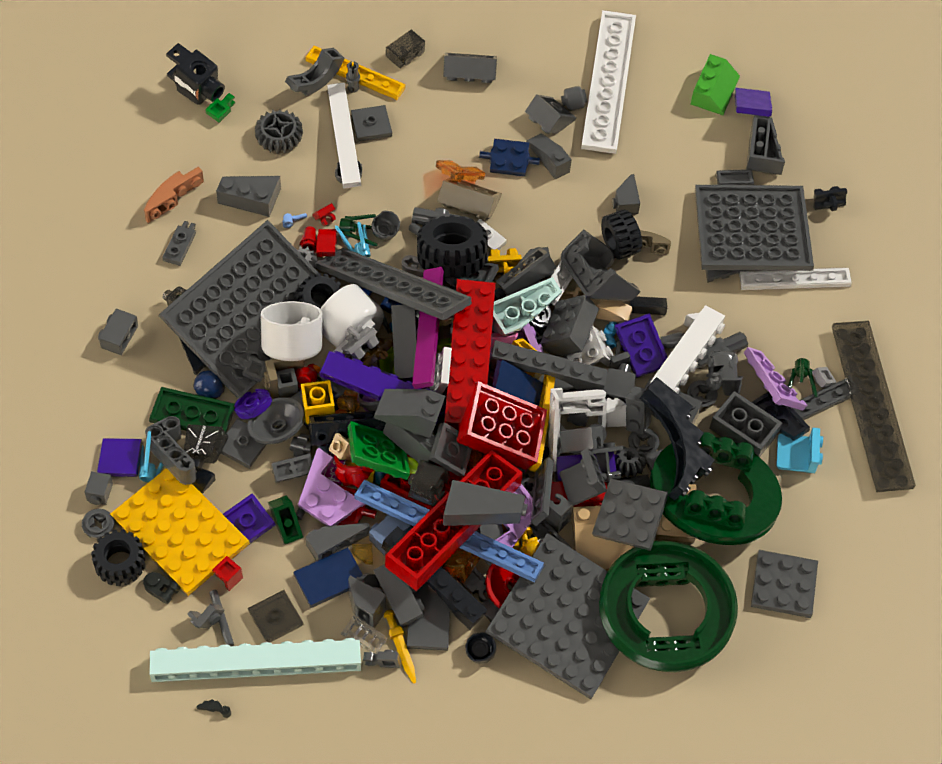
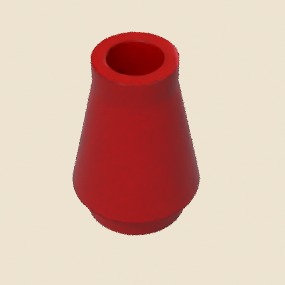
M312 226L305 228L299 244L302 249L308 247L310 251L315 252L316 229Z

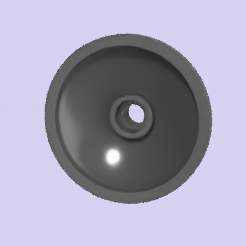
M272 399L271 405L266 411L248 420L249 434L255 441L262 444L284 442L294 436L302 427L305 413L301 404L294 399Z

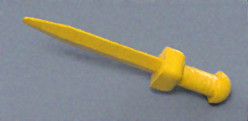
M387 610L384 613V618L387 619L390 627V640L393 639L397 652L402 660L401 663L404 671L412 683H416L414 665L403 638V628L397 625L394 611Z

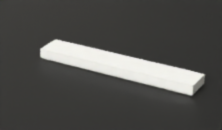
M849 268L813 269V271H740L739 274L741 290L850 287L852 284Z

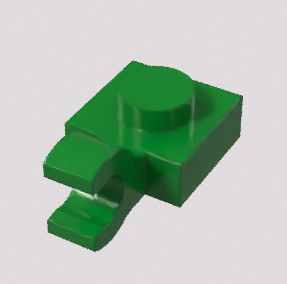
M228 93L222 101L217 98L205 109L206 114L220 123L231 112V107L235 104L233 100L235 96Z

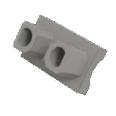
M360 325L356 329L350 326L347 328L349 335L345 337L348 343L341 349L344 353L360 360L365 355L361 349L364 343L370 349L379 343L375 336L377 331L369 327L363 329Z

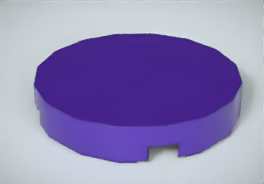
M259 388L255 389L256 392L253 393L251 391L246 392L234 405V411L241 419H250L262 414L272 402L269 392Z

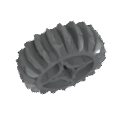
M281 109L277 112L272 110V113L266 111L265 116L261 115L260 120H257L255 126V138L260 146L263 145L264 150L269 148L270 153L273 150H276L277 154L282 150L285 153L286 149L292 151L293 146L297 147L298 142H301L303 135L300 119L298 116L295 117L293 112L289 114L288 110L282 112Z

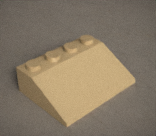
M601 506L573 507L571 522L573 545L576 552L608 571L622 554L634 548V546L592 535Z

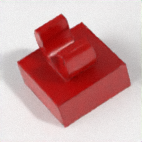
M332 203L312 214L315 220L321 218L323 226L328 224L326 217H330L331 221L336 220L335 215L330 213L335 210Z

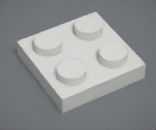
M444 347L436 357L434 385L430 386V389L439 394H443L449 384L452 350L449 347Z

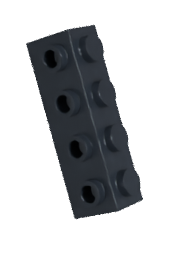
M376 411L309 416L311 444L319 447L331 444L336 433L349 439L347 427L350 421L380 431L384 430L386 422L374 418Z

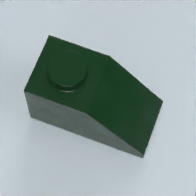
M285 495L269 501L268 505L283 543L288 544L304 538L293 503L288 496Z

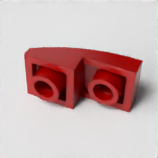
M319 229L316 247L317 257L335 256L337 246L336 229Z

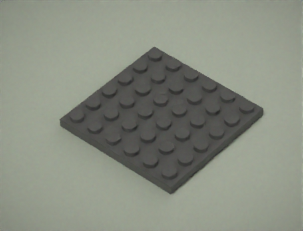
M695 185L702 270L813 271L814 262L803 186Z
M547 533L532 556L544 562V567L535 583L520 576L485 632L584 696L592 699L619 653V650L611 642L604 630L599 612L600 592L608 571ZM634 589L631 603L636 618L639 619L650 598Z

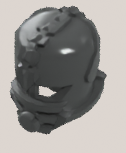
M713 350L708 354L707 364L709 369L706 377L709 379H706V384L710 391H716L722 386L726 396H730L734 391L740 394L743 376H738V356L735 352Z

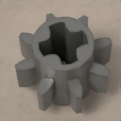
M300 433V436L293 437L290 450L294 451V457L311 453L313 445L309 441V435Z

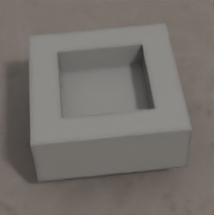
M819 367L812 371L816 383L821 388L837 383L827 367Z

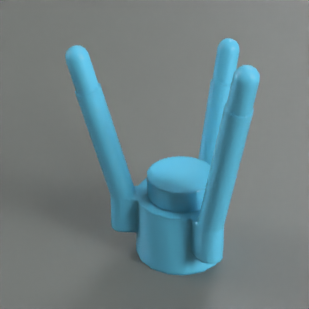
M357 222L361 242L356 243L354 249L337 225L335 226L336 231L350 251L368 258L371 256L369 244L365 243L364 238L368 239L366 225L361 227V223Z
M151 431L147 432L145 459L143 445L140 457L139 479L144 482H150L161 473L164 466L160 462L156 469L155 464L149 463Z

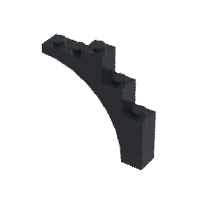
M656 377L639 399L657 416L672 443L676 459V476L668 496L675 501L680 495L684 497L690 490L689 484L692 485L695 480L698 481L702 476L706 478L713 469L710 466L715 459L699 447L702 443L700 438L704 432L688 420L691 417L689 412L693 406Z

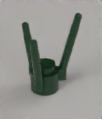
M376 214L345 216V218H341L339 228L344 236L360 241V236L352 234L358 228L357 222L354 220L375 218ZM366 225V229H371V226ZM364 238L365 243L375 247L378 246L377 243Z
M799 358L795 361V368L792 369L788 387L791 389L796 375L799 377L800 383L808 375L813 395L816 398L818 395L812 374L813 369L810 368L809 360Z

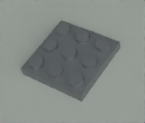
M610 478L592 535L651 551L668 493Z
M758 550L751 607L811 618L813 615L818 560Z

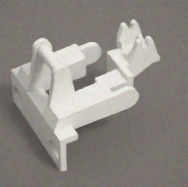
M562 388L550 389L548 457L554 460L553 471H556V459L562 453L559 431L566 430L560 423L561 414L585 412L587 416L598 415V423L606 428V425L607 427L626 426L627 405L618 398H614V400L607 398L606 400V392L604 390L563 393Z

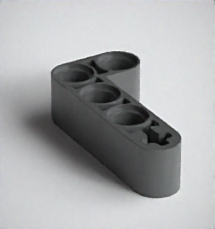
M170 416L147 427L145 430L146 439L147 432L151 431L150 451L180 483L189 485L195 482V462L176 443L182 437L180 420L177 417Z

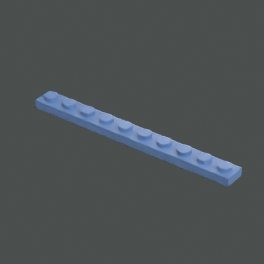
M366 480L362 482L354 495L356 500L412 526H415L430 511ZM477 531L460 547L534 583L544 567V562Z

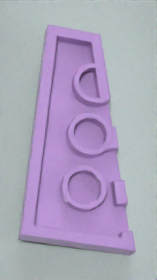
M747 347L743 353L747 357L748 363L755 369V374L764 383V388L770 392L772 400L777 405H785L803 411L807 404L804 400L799 401L796 398L798 393L793 388L790 389L784 384L786 379L778 372L773 371L775 369L774 365L762 351Z

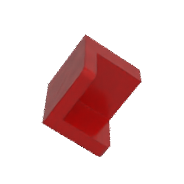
M228 556L212 569L213 573L225 583L228 591L243 579L241 567Z

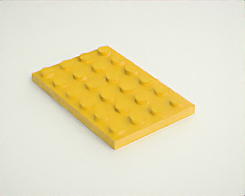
M167 468L110 513L114 521L127 534L130 531L134 537L137 536L144 552L180 586L187 596L214 575L212 569L226 556L233 559L250 544L249 540L193 484L185 485L180 483Z

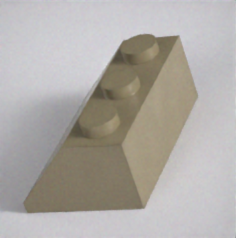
M450 177L443 181L437 202L442 203V206L446 208L455 207L461 213L469 214L470 212L476 214L475 217L486 220V218L492 217L502 193Z

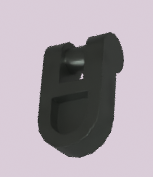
M157 572L148 573L143 580L145 590L165 604H169L174 593L177 594L181 589L176 582L170 581ZM166 587L167 590L162 592L163 588Z

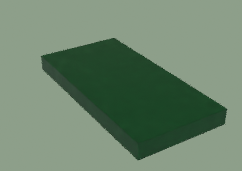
M161 387L149 422L156 423L166 417L174 416L180 420L181 430L192 431L201 435L203 433L206 436L210 435V437L223 439L233 417L235 404Z

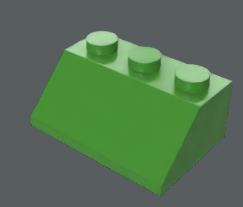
M712 54L709 55L694 88L691 105L724 115L740 78V75L727 59Z

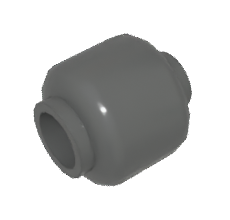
M580 86L566 88L564 95L561 96L562 105L566 106L569 111L584 108L585 103H587L585 89H581Z

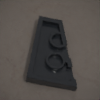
M769 391L752 401L753 404L782 422L779 432L795 441L810 431V426L792 407L777 405L772 400Z

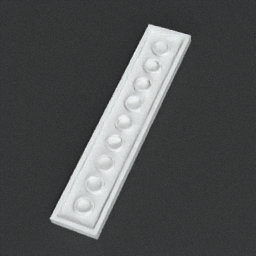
M602 10L581 149L613 154L617 152L636 15Z

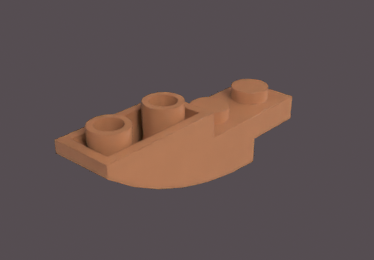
M199 167L185 175L178 171L164 181L152 194L145 206L146 221L150 222L153 219L159 218L160 215L168 210L174 209L178 205V197L185 195L188 191L200 186L204 182L203 171Z

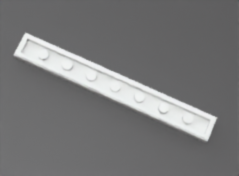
M345 83L327 85L343 188L361 186V179Z

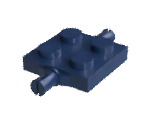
M494 138L491 152L480 151L479 158L490 159V173L525 177L529 164H540V158L530 157L529 142Z

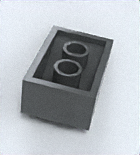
M385 389L374 418L431 438L445 396L428 389Z

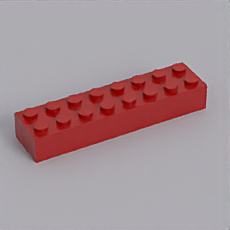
M457 279L456 291L470 296L472 302L471 305L455 313L453 316L450 374L444 422L458 431L476 383L479 381L486 385L488 384L496 284L493 282Z
M491 450L460 482L514 493L521 486L523 472ZM449 492L385 555V567L415 591L481 526L443 525V516Z

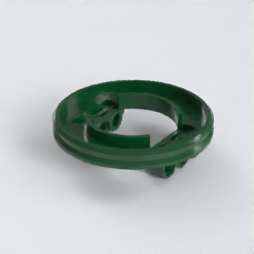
M704 432L700 438L702 443L699 447L715 459L714 463L741 470L738 480L747 490L749 506L746 507L740 501L730 502L718 495L710 497L703 491L692 490L684 497L680 495L675 501L668 496L663 515L684 533L708 543L741 545L761 538L775 524L782 506V492L775 474L754 453V448L751 444L745 442L737 444L728 437L718 438L712 433ZM672 443L660 452L650 475V488L667 492L668 495L674 485L676 476V459Z
M654 541L651 551L634 547L622 554L612 564L602 584L599 612L607 636L627 658L652 670L683 672L703 666L724 649L736 625L738 603L734 586L728 574L710 555L689 544L676 541ZM692 583L701 593L705 604L704 620L695 629L694 635L649 638L651 632L638 621L632 609L631 597L634 589L649 585L666 586L669 584L686 585Z

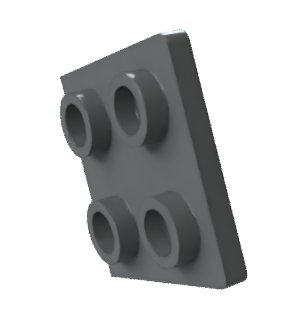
M588 448L580 451L583 458L580 460L581 463L560 472L568 501H572L574 506L607 491L597 459Z

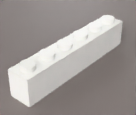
M705 305L651 382L657 377L678 394L680 385L684 386L689 378L688 374L690 372L693 373L697 368V361L705 357L707 347H712L716 334L722 333L725 324H723L725 315Z

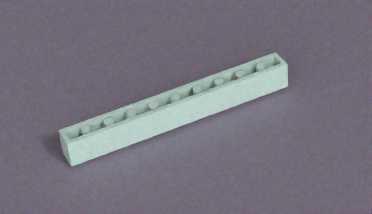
M346 638L343 641L325 639L322 642L305 640L302 643L285 641L281 644L264 642L260 645L244 643L239 646L220 645L211 648L199 646L192 649L178 647L173 650L157 648L155 651H150V677L152 682L361 671L360 640H355L354 638Z

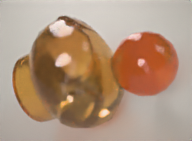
M344 390L343 395L336 400L339 409L335 411V414L359 410V394L351 390Z

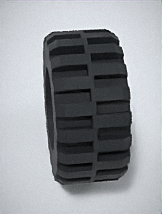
M450 215L449 217L440 216L438 219L433 218L426 222L418 231L417 259L425 270L442 267L445 278L467 277L471 273L478 272L487 261L488 235L485 228L479 222H475L474 219H467L465 216L455 217V215Z

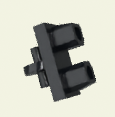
M834 186L827 191H823L821 188L815 189L813 208L815 210L830 208L831 211H836L837 207L846 206L847 189H840L839 186Z

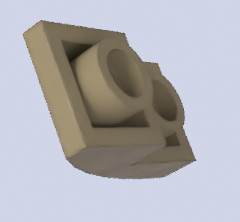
M640 230L642 247H650V253L669 254L671 246L669 239L652 232Z

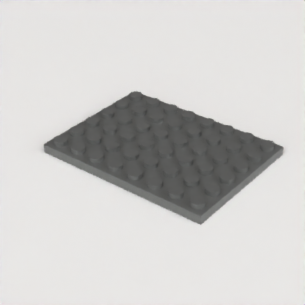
M267 220L159 314V317L239 399L258 381L243 376V369L230 366L233 358L235 359V356H239L248 360V357L252 356L264 362L272 359L263 352L261 347V311L271 304L295 301L294 295L301 283L313 274L315 276L318 272ZM311 292L312 301L322 307L327 301L326 296L321 292Z

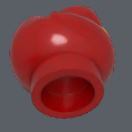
M311 363L307 367H301L295 371L299 389H301V384L317 382V374L321 370L318 365Z

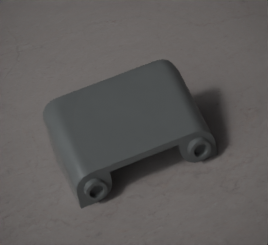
M583 229L562 251V262L584 295L590 299L631 301L641 292L635 284L623 279L612 268L608 270L614 262V253L607 245Z

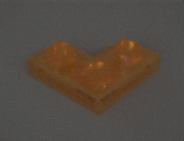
M452 160L436 161L435 167L441 170L442 174L450 176L453 181L461 182L462 180L476 182V180H484L485 172L477 167H461Z

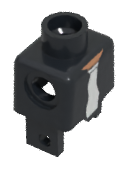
M179 43L166 53V57L177 64L167 73V77L175 82L177 91L197 105L202 104L206 99L214 102L217 98L221 97L225 90V85L218 80V66L199 50L196 49L190 52Z

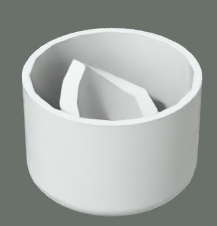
M350 284L339 289L321 307L322 335L336 348L349 335L348 327L352 326L354 329L359 325L362 327L371 319L376 324L378 332L384 319L383 309L356 284Z
M296 301L279 302L265 307L261 311V347L263 352L271 358L282 361H301L316 356L322 349L321 309L309 303Z

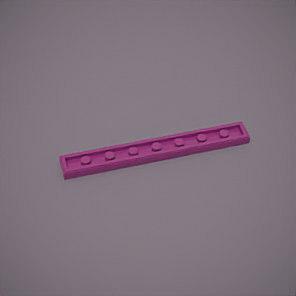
M442 267L424 270L423 279L442 286L444 270ZM422 311L419 313L412 383L414 389L434 385L439 318Z

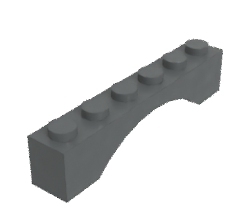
M497 340L494 342L489 359V369L495 370L497 361L502 359L523 372L540 373L558 378L572 385L578 391L603 390L608 371L604 368Z

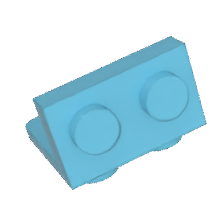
M812 428L809 437L801 436L795 441L783 434H779L777 438L776 467L781 470L815 473L818 465H821L823 460V453H820V448L823 445V436H820V428Z

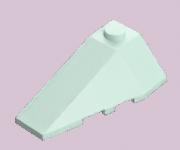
M549 278L495 301L492 330L502 336H507L527 325L562 294L554 278Z

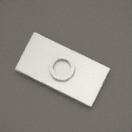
M481 219L477 221L487 232L489 251L492 249L500 250L507 244V240Z

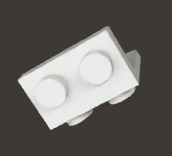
M592 326L583 351L567 355V358L588 365H594L600 361L608 367L613 352L605 343L607 338L604 332Z

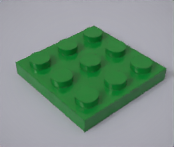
M350 421L347 428L352 463L371 468L377 472L390 474L395 478L407 480L410 475L407 453L383 434V431Z

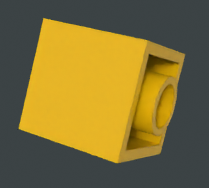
M330 380L301 384L306 424H309V416L335 414Z

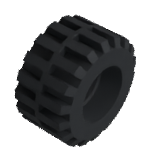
M623 209L602 218L601 230L604 242L612 250L617 260L641 252V232L635 218L628 210Z
M316 273L315 276L312 274L298 287L294 299H296V302L309 303L321 309V306L316 305L312 301L311 292H321L328 300L340 289L341 283L339 281L336 283L334 281L336 278L333 276L329 278L328 274L325 273L323 276H321V273Z
M112 530L113 533L111 534L106 532L104 533L105 537H99L97 539L98 544L94 543L93 545L94 550L91 555L95 571L103 582L107 580L109 585H113V583H116V586H121V583L128 585L130 580L133 582L137 580L136 575L141 576L143 573L142 569L145 568L146 560L142 543L130 531L128 534H126L125 530L120 532ZM126 552L129 554L128 559L122 563L113 564L108 562V559L114 553Z

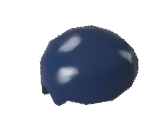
M211 370L200 372L194 379V390L200 396L216 399L224 392L225 385Z

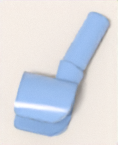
M289 213L285 214L282 221L283 227H292L293 221L307 218V214L304 213L292 216Z

